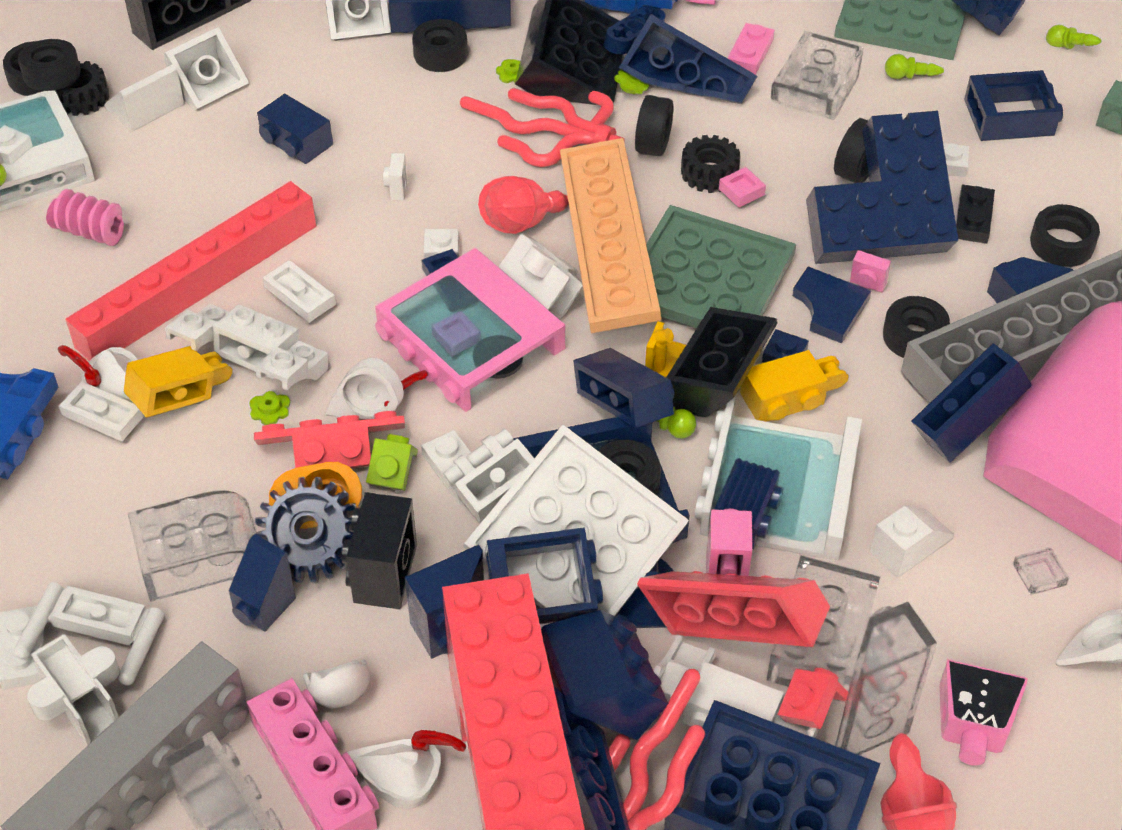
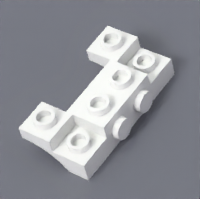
M208 304L198 313L187 309L165 327L167 339L171 340L175 336L191 342V349L195 351L206 343L214 341V352H217L221 357L255 371L256 377L260 379L267 376L282 381V388L286 390L303 379L317 381L328 370V353L299 341L297 328L240 304L230 312L213 304Z
M678 634L663 660L653 670L662 682L660 686L668 702L683 674L688 669H696L700 673V682L682 713L684 714L683 723L690 727L693 725L703 726L713 701L717 700L813 738L817 737L820 729L788 723L777 715L783 701L784 692L713 665L714 648L709 647L708 651L682 642L683 636Z

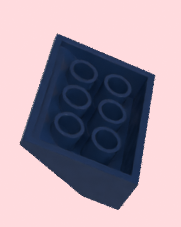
M714 700L702 726L705 730L704 739L685 775L684 792L681 800L674 811L665 818L664 830H858L881 763Z

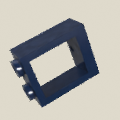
M1043 70L970 75L964 101L980 141L1055 136L1058 122H1061L1063 119V107L1061 103L1057 102L1053 85L1048 82ZM1031 100L1035 110L998 112L994 103Z
M585 527L486 541L485 556L489 579L509 576L506 558L573 550L581 603L536 609L540 624L557 622L597 611L598 604L603 603L600 579H593L591 564H596L595 544L593 539L587 540Z

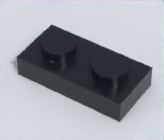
M962 184L956 216L958 239L987 244L990 235L995 189Z

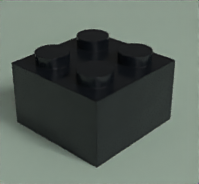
M365 492L361 508L355 507L353 511L351 528L354 532L351 540H345L342 549V563L347 564L345 583L346 586L351 587L353 603L400 610L406 589L405 577L410 574L417 548L412 498Z

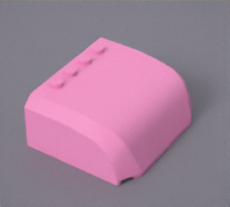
M1122 301L1096 308L1070 330L1031 381L1032 386L1012 405L989 435L983 477L1122 563Z

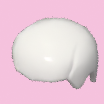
M364 659L361 660L362 664L358 661H352L326 670L305 673L303 678L314 701L321 706L333 709L349 706L362 697L371 680L366 661Z

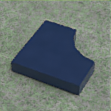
M808 266L793 287L792 296L802 301L811 312L812 320L809 331L842 343L869 301L871 290Z

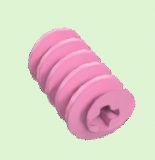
M65 189L58 198L53 199L47 209L46 221L51 228L60 229L63 232H71L73 235L83 236L86 239H94L96 242L106 243L108 246L118 244L124 230L122 208L117 203L109 204L107 200L100 199L98 201L94 196L86 197L84 193H74L71 189Z

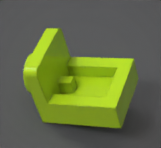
M388 434L387 440L375 438L366 478L367 484L402 491L406 490L412 457H417L418 449L409 444V438Z

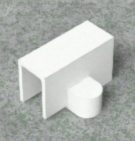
M522 233L498 266L559 320H561L583 289L582 282L575 277L578 273L577 269L565 260L555 256L538 241Z
M63 634L31 653L41 681L29 689L27 699L34 715L38 719L51 720L64 712L85 743L89 745L119 717L112 698L104 689L105 686L116 680L120 672L114 652L110 648L104 646L96 647L81 656L66 635Z

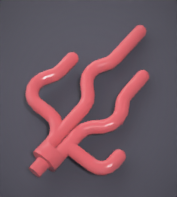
M516 88L508 91V97L512 101L533 108H554L562 111L567 123L551 118H538L524 122L517 121L507 111L468 96L460 99L462 108L495 119L505 129L513 133L531 134L538 131H551L565 136L556 144L552 151L546 154L535 153L526 143L506 135L498 137L497 143L500 147L518 153L525 162L536 167H549L561 160V149L571 148L578 144L588 145L623 138L616 135L617 132L614 127L605 125V122L614 110V105L609 96L598 91H592L588 95L591 103L601 106L591 121L578 117L574 106L562 97L554 95L538 96Z
M688 669L683 674L668 702L669 704L665 707L656 724L645 732L634 746L630 757L631 788L623 802L630 830H646L650 826L662 821L674 811L681 800L687 769L705 736V730L700 725H693L688 729L668 768L666 788L663 795L653 805L640 811L649 790L647 761L654 748L670 735L699 684L701 677L696 669ZM623 734L617 735L609 747L614 771L620 765L631 743L630 738Z

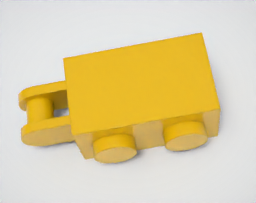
M191 346L128 362L123 392L147 418L210 399L212 386L226 382L231 377L233 370L227 363H221L222 358L217 352L200 355L197 351L192 350Z
M806 350L752 366L741 385L740 394L756 420L765 422L780 420L787 415L804 410H813L820 405H824L826 392L843 386L848 381L849 376L845 370L839 369L840 363L836 356H827L815 360L810 350Z

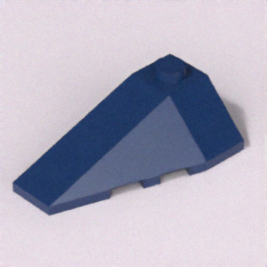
M652 14L619 66L620 70L647 85L742 104L758 77Z
M554 687L582 818L591 830H630L604 730L595 722L571 713L564 694Z

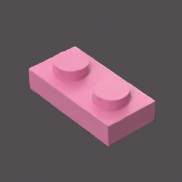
M746 23L728 59L756 75L774 39L775 30L758 24Z

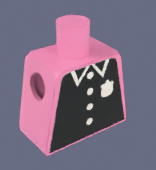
M947 659L939 686L941 736L945 741L960 744L959 759L969 765H982L985 762L986 751L1002 752L1028 678Z

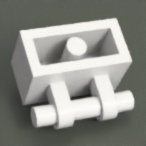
M503 429L494 437L490 434L481 441L482 445L466 457L463 454L453 461L455 465L443 473L451 485L455 484L461 501L479 523L485 519L534 460L518 438L513 440L506 429Z

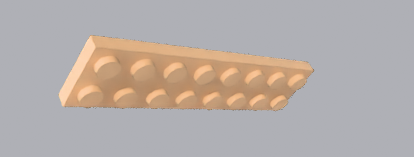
M624 138L561 149L560 155L591 333L661 321L658 297Z

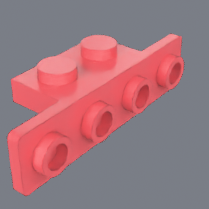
M383 411L375 413L374 419L359 420L358 415L341 416L337 418V423L323 425L320 419L305 420L299 422L300 427L285 429L284 424H269L262 426V432H254V441L257 445L293 441L295 468L325 462H340L350 468L368 467L371 459L368 433L404 429L405 418L404 416H397L396 411Z

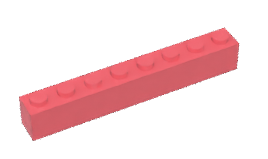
M290 181L67 317L65 320L74 348L88 361L111 347L125 348L316 227L312 197Z

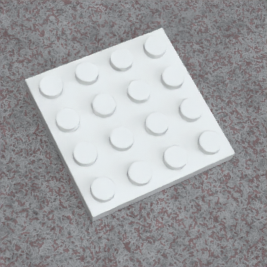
M562 425L466 540L464 548L467 550L479 544L483 550V563L487 565L485 556L487 540L585 527L587 540L593 539L596 549V564H591L593 579H600L603 591V603L598 604L597 610H603L616 616L637 589L639 579L645 577L646 573L651 571L689 520L566 426ZM572 549L506 558L509 576L529 574L534 601L540 608L581 603Z

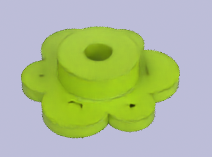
M506 59L502 61L501 66L496 68V74L499 75L501 82L510 83L516 81L520 60Z
M622 70L614 78L617 83H620V88L629 94H642L643 91L649 88V85Z
M268 391L263 396L253 397L249 402L252 409L250 412L251 418L253 420H261L263 425L276 424L279 419H284L289 415L287 408L290 406V399L283 394L276 395L275 392Z

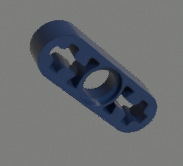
M652 6L639 8L607 29L604 47L614 54H627L649 16L652 14L665 21V12L658 7Z

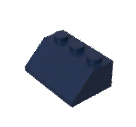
M597 610L546 624L541 628L546 651L571 713L638 740L669 704L660 686L662 682L654 673L648 660L649 654L641 645L636 634L637 628L627 617L623 615L613 616L603 610Z

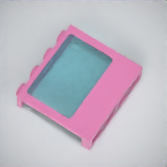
M476 248L375 306L377 317L375 327L379 336L384 341L389 340L398 349L404 360L411 361L420 371L426 370L429 375L425 379L428 382L433 381L442 390L449 402H455L465 412L471 409L470 389L540 345H543L554 356L565 349V324Z

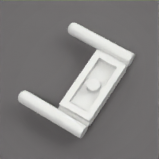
M51 582L48 584L14 648V654L20 659L28 658L47 622H52L53 627L129 646L133 643L118 675L120 683L131 685L140 670L165 614L159 608L145 609L143 604L67 586L65 589L60 584Z

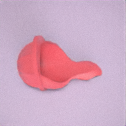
M504 176L490 181L484 185L478 202L480 214L486 224L498 231L517 234L540 223L547 212L559 213L569 205L568 196L559 190L547 193L534 180L517 176Z
M898 734L893 739L889 753L891 763L896 770V778L883 794L880 802L883 816L881 817L882 823L885 824L887 830H953L956 821L957 804L953 800L951 790L943 781L923 771L918 748L906 734Z

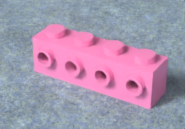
M293 678L246 702L253 726L316 830L377 829L375 811L379 809L377 799L368 785L361 788L355 777L358 776V771L353 760L347 752L340 755L335 747V744L338 743L337 737L327 720L321 723L315 715L318 712L316 703L307 689L300 691Z

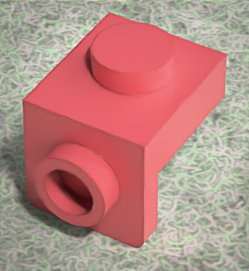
M815 668L814 671L796 669L777 715L788 723L821 729L832 700L847 701L850 693L838 682L839 677L829 670L823 668Z

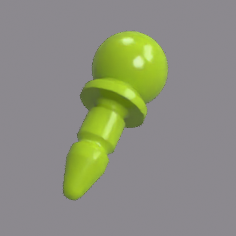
M1054 25L1046 34L1048 44L1072 49L1075 45L1094 46L1102 42L1099 37L1093 34L1077 33L1076 28H1067L1064 25Z
M901 54L890 56L885 63V71L893 79H900L904 76L912 79L914 74L934 76L944 73V68L936 64L915 63L914 57L907 59Z
M674 406L673 415L657 420L660 429L668 430L671 435L680 439L691 436L697 424L695 416L690 411L685 409L676 410Z

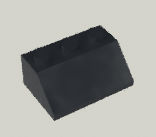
M710 307L666 377L671 380L674 389L673 406L675 409H685L695 416L706 418L732 400L778 324L777 318Z

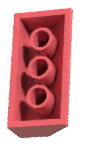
M673 571L641 577L637 583L672 635L678 634L681 636L813 647L830 608L815 580L806 578L787 579L773 578L766 575L755 577L739 576L732 573L723 575L707 574L699 571Z

